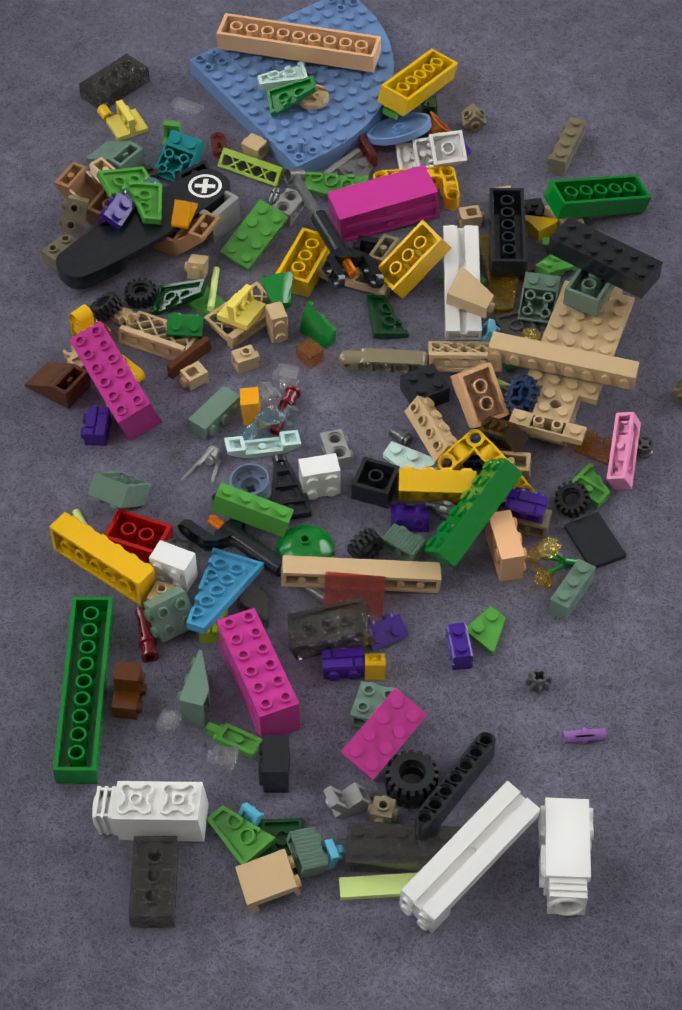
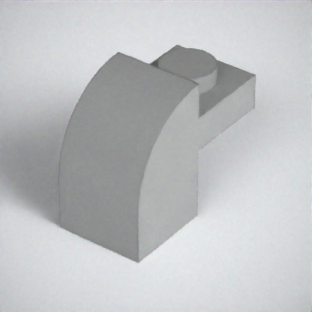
M355 782L342 791L332 786L323 790L326 796L325 802L332 809L337 819L362 813L368 809L369 803H372L367 789Z

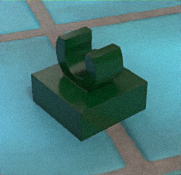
M430 96L429 102L424 101L421 104V108H423L422 113L430 114V111H432L437 116L436 96Z

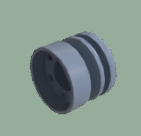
M248 463L237 467L231 473L229 478L230 486L271 500L272 493L269 473L264 467L259 464Z

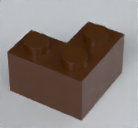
M120 661L116 663L113 676L115 692L111 705L112 716L115 718L137 720L138 713L143 712L144 702L141 700L142 696H146L147 684L145 683L146 673L142 671L140 663Z

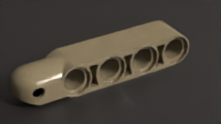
M376 348L344 350L339 355V364L343 369L352 371L368 370V372L408 373L427 366L428 354L424 351Z

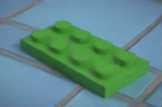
M260 199L221 249L220 254L249 271L289 220L288 216Z

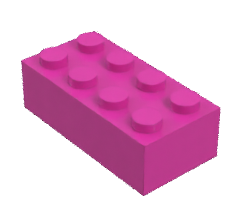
M395 687L340 754L373 781L428 714Z

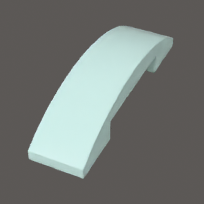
M298 430L279 432V437L244 440L243 436L224 438L227 454L241 458H258L287 453L301 447Z

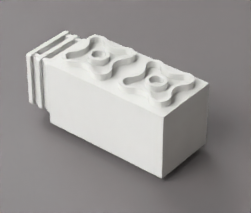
M117 781V786H112V788L97 786L92 806V819L99 835H118L119 840L204 842L209 803L203 782Z
M545 797L544 806H540L538 845L540 849L539 888H543V895H547V914L562 916L585 915L588 900L587 882L591 880L590 851L594 838L593 808H589V799Z

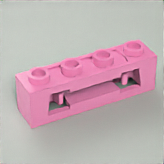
M634 412L616 413L607 481L616 490L632 489L641 427V422Z

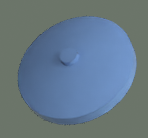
M411 112L405 116L401 115L397 120L388 117L377 122L366 132L369 143L373 145H395L413 140L425 134L432 127L430 116L426 113Z

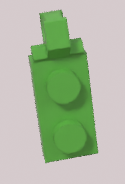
M209 721L205 728L206 735L213 737L212 740L217 744L251 759H254L258 753L259 743H263L262 738L228 723L219 726Z

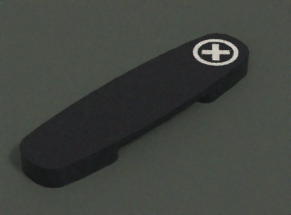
M203 169L162 188L161 225L143 223L135 205L119 230L104 221L58 254L56 258L58 277L68 287L81 290L123 272L126 268L125 261L182 229L171 226L175 199L198 203L192 218L193 221L200 217L199 212L203 209L213 213L224 203V192L226 190L231 192L230 181L217 170Z

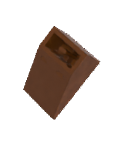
M47 362L25 384V387L67 409L91 386L87 370L76 364Z

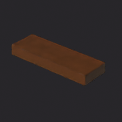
M204 336L167 364L168 377L174 379L180 374L181 369L195 363L211 350L210 338Z

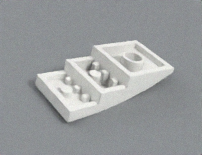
M462 130L429 134L427 138L413 139L411 143L395 145L399 169L415 168L422 165L426 167L456 166L467 162Z

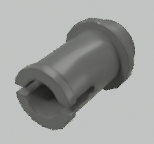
M396 425L392 426L388 434L398 440L400 445L409 446L413 437H411L409 432L405 433Z

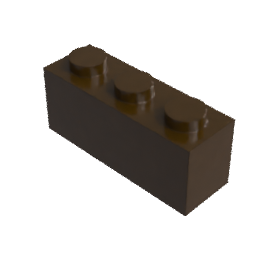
M491 416L485 418L478 428L496 447L515 453L528 440L515 423Z

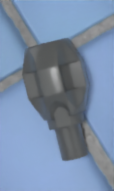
M427 500L425 503L426 506H430V509H433L440 517L446 519L449 517L451 508L455 505L457 506V504L449 500L435 502Z

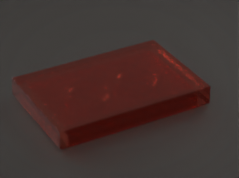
M326 571L322 612L382 617L386 576Z

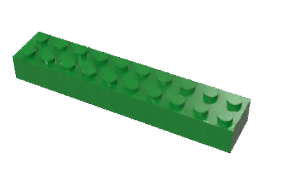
M73 596L53 765L56 783L98 784L115 615L113 597Z

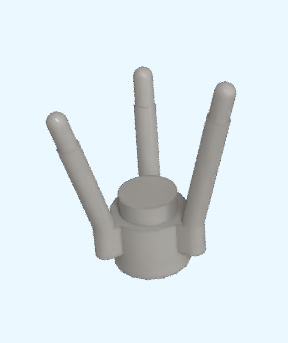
M209 446L201 458L181 478V481L189 477L204 462L209 466L215 464L211 483H214L218 467L222 462L219 458L221 456L220 450L215 446Z

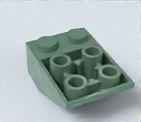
M106 141L85 158L86 161L91 163L103 157L115 169L141 167L145 163L143 148L131 141Z
M525 272L517 320L548 324L558 300L561 277Z
M199 650L197 656L192 658L191 671L185 675L184 688L178 692L177 702H179L178 713L181 715L182 722L205 727L211 713V702L202 650Z

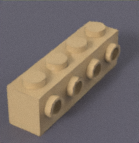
M417 395L404 412L434 462L438 463L439 458L457 442V439L449 431V426L443 421L441 413L434 406V402L428 397L424 398ZM446 461L443 464L448 466L451 461Z

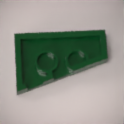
M203 278L159 285L151 309L152 315H159L203 297L208 284L207 281Z
M367 295L366 301L373 338H409V332L407 329L404 330L402 321L394 314V309L386 296Z

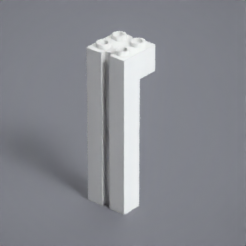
M455 225L443 226V240L451 247L442 258L444 271L445 340H481V317L446 304L447 293L461 267H464L480 282L478 226L466 225L464 228H457Z
M508 780L401 890L399 902L401 910L407 916L414 915L418 919L416 923L422 930H429L433 933L447 919L451 908L538 818L541 809L530 799L524 798L520 794L521 792Z

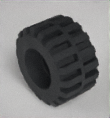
M404 750L401 751V755L395 754L393 760L390 759L388 766H386L385 788L387 795H390L392 799H396L397 805L401 806L403 803L405 808L410 809V805H414V809L419 808V804L423 805L438 786L439 770L434 759L431 760V756L428 754L424 756L422 751L416 753L414 750H409L406 753ZM407 774H416L423 780L411 784L403 781L401 777Z

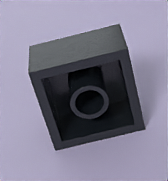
M433 363L400 375V390L410 404L417 395L430 398L434 402L435 407L449 402L450 387Z
M363 457L351 484V499L388 509L399 483L400 466Z
M264 735L263 743H259V785L263 786L264 793H289V735Z

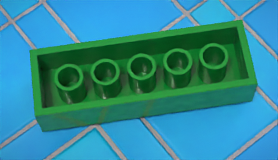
M637 174L550 180L543 194L557 219L644 213L652 198Z
M487 460L482 467V472L473 478L471 487L460 496V502L457 506L455 505L451 508L449 517L438 526V532L427 541V547L424 549L435 561L440 562L441 565L452 567L458 564L523 474L509 460Z

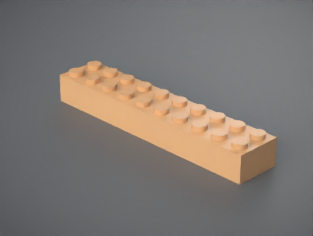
M225 13L216 33L218 49L365 72H374L381 53V36Z

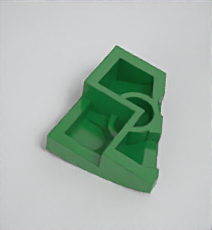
M292 272L277 273L260 279L270 304L282 302L284 309L292 307V283L294 279Z
M310 300L307 302L302 315L300 332L327 349L336 341L337 329L327 320L323 313L318 314L313 308L314 302Z

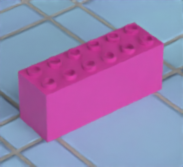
M425 165L327 192L330 217L344 242L357 240L359 235L372 236L418 223L422 220L425 221L439 217L438 191Z
M101 321L69 339L110 411L130 441L162 423V420Z
M255 608L216 620L219 649L258 736L263 739L264 735H285L300 730L299 702Z

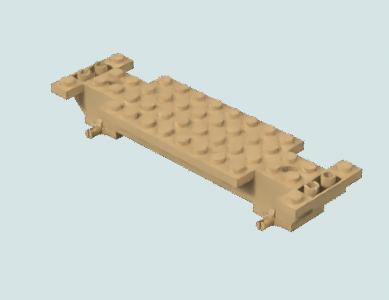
M565 280L541 341L614 356L635 297L623 295V290L615 287L598 315L593 316L563 304L565 288L570 282ZM530 369L528 375L534 377L533 379L538 381L536 385L540 386L538 390L541 392L537 399L538 403L535 404L532 413L514 408L509 422L515 423L520 430L526 431V434H529L531 438L565 447L567 442L581 446L587 427L574 424L581 401L596 405L604 384Z

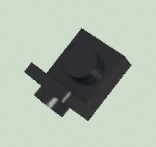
M359 235L357 242L353 244V249L370 254L378 243L379 238Z

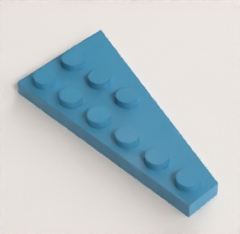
M213 547L207 569L204 571L198 588V595L195 596L194 606L191 608L186 622L187 629L205 634L264 570V563Z

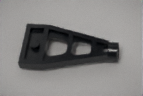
M285 454L273 456L274 468L270 501L294 509L291 519L311 517L308 496L306 493H303L301 483L291 468ZM289 475L291 482L279 484V476ZM293 490L297 498L281 501L280 492Z

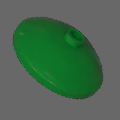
M299 525L288 529L284 538L280 537L278 539L276 552L282 557L283 555L333 557L334 542L325 530L317 526Z

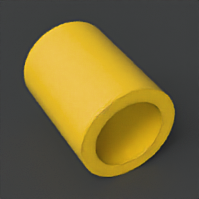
M106 105L98 107L97 113L104 122H106L105 118L113 116V113Z

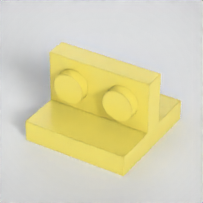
M122 100L116 101L117 114L105 118L107 125L118 141L148 132V127L137 110H130L129 106L125 105Z
M245 284L218 312L217 320L248 331L263 314L266 304L254 300L252 286Z

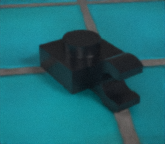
M541 198L524 200L528 215L543 216L544 205Z

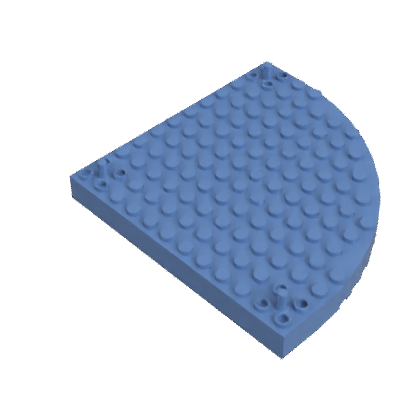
M321 0L276 20L381 36V53L374 72L303 62L307 76L313 75L315 84L324 86L326 91L329 92V103L321 109L307 110L297 103L273 118L270 114L266 90H260L257 76L274 70L282 71L284 67L289 65L291 68L298 66L297 63L301 61L241 53L216 47L189 59L190 74L250 134L253 133L266 140L269 153L285 169H303L310 172L321 170L341 159L346 153H350L357 145H360L367 137L366 132L381 120L384 115L382 114L384 106L377 102L380 88L383 83L394 76L393 53L390 41L376 16L359 0Z

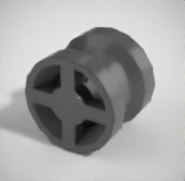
M649 436L639 437L637 456L639 458H649L652 455L654 448L652 438Z

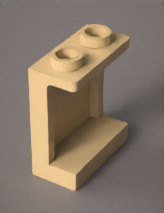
M285 849L235 867L246 904L251 913L260 911L258 905L295 892L296 896L301 895L299 887H302L298 874L294 875L293 872L296 864L293 856H288Z

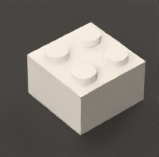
M336 453L298 459L299 482L301 483L303 493L307 494L308 499L314 500L322 496L332 497L341 493V471Z
M160 540L149 557L150 565L155 570L156 581L169 582L174 586L178 585L186 590V593L198 576L196 554Z

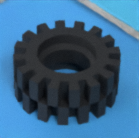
M138 278L137 281L132 279V282L129 281L124 289L126 302L129 306L132 305V308L137 306V309H140L141 306H143V309L146 308V305L152 306L157 294L155 283H152V280L147 281V278H144V280ZM140 291L147 292V293L144 294V295H136V294H135V293L140 292Z
M111 291L110 293L107 292L106 295H101L100 298L98 297L97 301L90 305V309L97 322H104L105 320L108 321L110 317L113 318V315H117L118 311H121V307L124 306V303L115 291Z
M572 480L569 481V484H566V482L562 483L563 487L559 485V491H555L556 497H554L558 510L563 515H569L571 518H573V515L577 518L580 517V513L582 515L585 514L584 510H588V504H591L587 488L582 483L579 484L578 481L573 483ZM570 493L578 494L580 496L579 502L575 505H568L565 502L567 495Z
M365 528L364 531H359V534H355V538L350 540L351 544H348L347 552L353 559H373L375 555L379 554L378 551L382 550L384 540L374 529Z

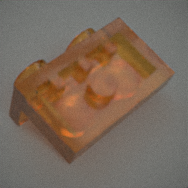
M589 429L586 431L582 445L575 444L573 450L608 465L612 438L607 436L602 438L598 436L597 432Z

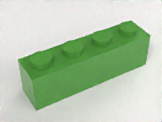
M221 482L211 511L284 538L294 509Z

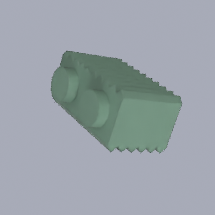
M396 523L382 537L384 540L382 549L404 561H418L425 552L426 539L419 534H413L404 526L396 525Z
M315 827L290 831L286 842L300 878L323 874L329 864V856L322 849V839L320 834L316 833Z

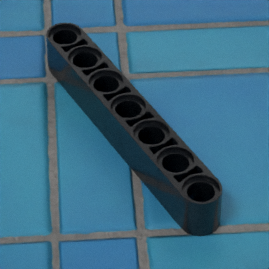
M483 732L474 739L416 812L414 833L418 838L428 839L433 836L493 759L496 741L493 734Z

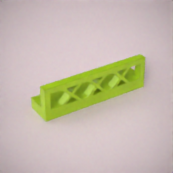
M225 147L217 165L218 167L275 187L278 186L285 170L283 167ZM226 156L231 157L233 161L228 166L223 165ZM246 162L248 168L240 171L237 164ZM260 167L262 174L254 176L252 169ZM271 172L277 173L275 181H269L267 174Z

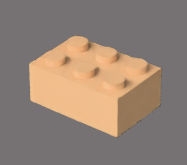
M491 362L482 363L451 376L470 428L480 427L481 422L489 416L500 419L509 415Z
M511 510L495 512L486 525V539L500 582L523 578V571H526L525 559H527V551L525 547L522 548V535L520 532H517L516 517H512Z

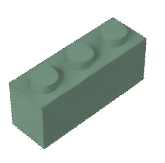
M225 386L220 388L188 418L189 430L205 440L210 436H214L219 427L226 425L230 417L241 410L240 395Z
M578 559L551 597L548 612L566 621L594 581L596 567Z

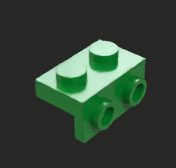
M168 314L166 337L202 339L204 316L199 314Z

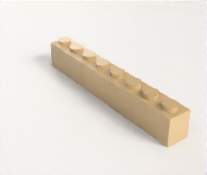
M493 331L488 346L487 360L628 390L634 389L639 368L638 361Z
M287 555L282 557L281 586L439 593L441 585L440 562Z

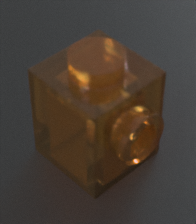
M308 338L296 345V357L311 369L324 361V350L318 342Z

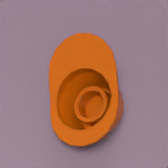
M430 111L432 127L427 131L428 134L453 131Z

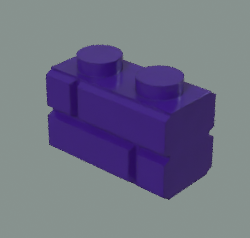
M89 406L87 413H84L83 424H85V427H81V438L84 439L85 445L107 446L112 419L109 407Z
M521 487L512 488L508 494L504 511L511 510L512 517L542 524L548 504V497L541 492L530 493Z
M466 623L446 625L445 638L452 670L472 668L473 652Z
M363 648L322 650L323 678L337 681L340 678L357 680L360 677H364Z

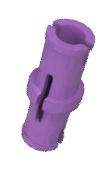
M581 727V730H563L562 732L564 744L577 742L587 744V742L606 741L605 728L586 729V727ZM593 734V736L575 737L576 735Z

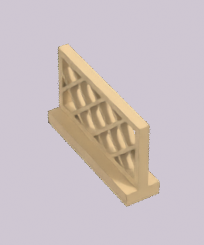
M257 281L251 285L252 289H257L261 293V295H253L254 300H261V302L269 301L263 287ZM227 302L204 317V321L227 341V346L233 349L266 326L265 311L248 331L223 323L222 321L213 322L211 320L213 317H217L218 312ZM223 327L234 328V330L231 333L226 334L223 331Z
M142 311L136 313L138 319L142 317L147 319V321L139 322L133 320L131 321V326L121 325L119 328V343L172 361L199 340L197 338L174 340V337H166V334L159 335L158 332L167 331V320ZM160 323L163 326L155 327L154 324ZM144 326H150V327H151V328H148V329H142V327H144Z
M428 341L429 365L433 363L439 372H462L491 362L494 372H502L501 362L487 360L490 342Z

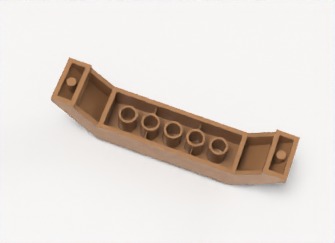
M72 162L57 178L54 185L66 199L69 194L89 199L85 221L97 227L100 225L98 223L101 218L99 214L104 207L108 208L106 203L110 198L103 186L88 171L86 166ZM125 196V197H127L128 199H130L132 202H134L133 198H130V197H128V196ZM205 211L201 217L194 219L190 223L188 229H180L151 248L176 257L202 243L219 223L221 217Z

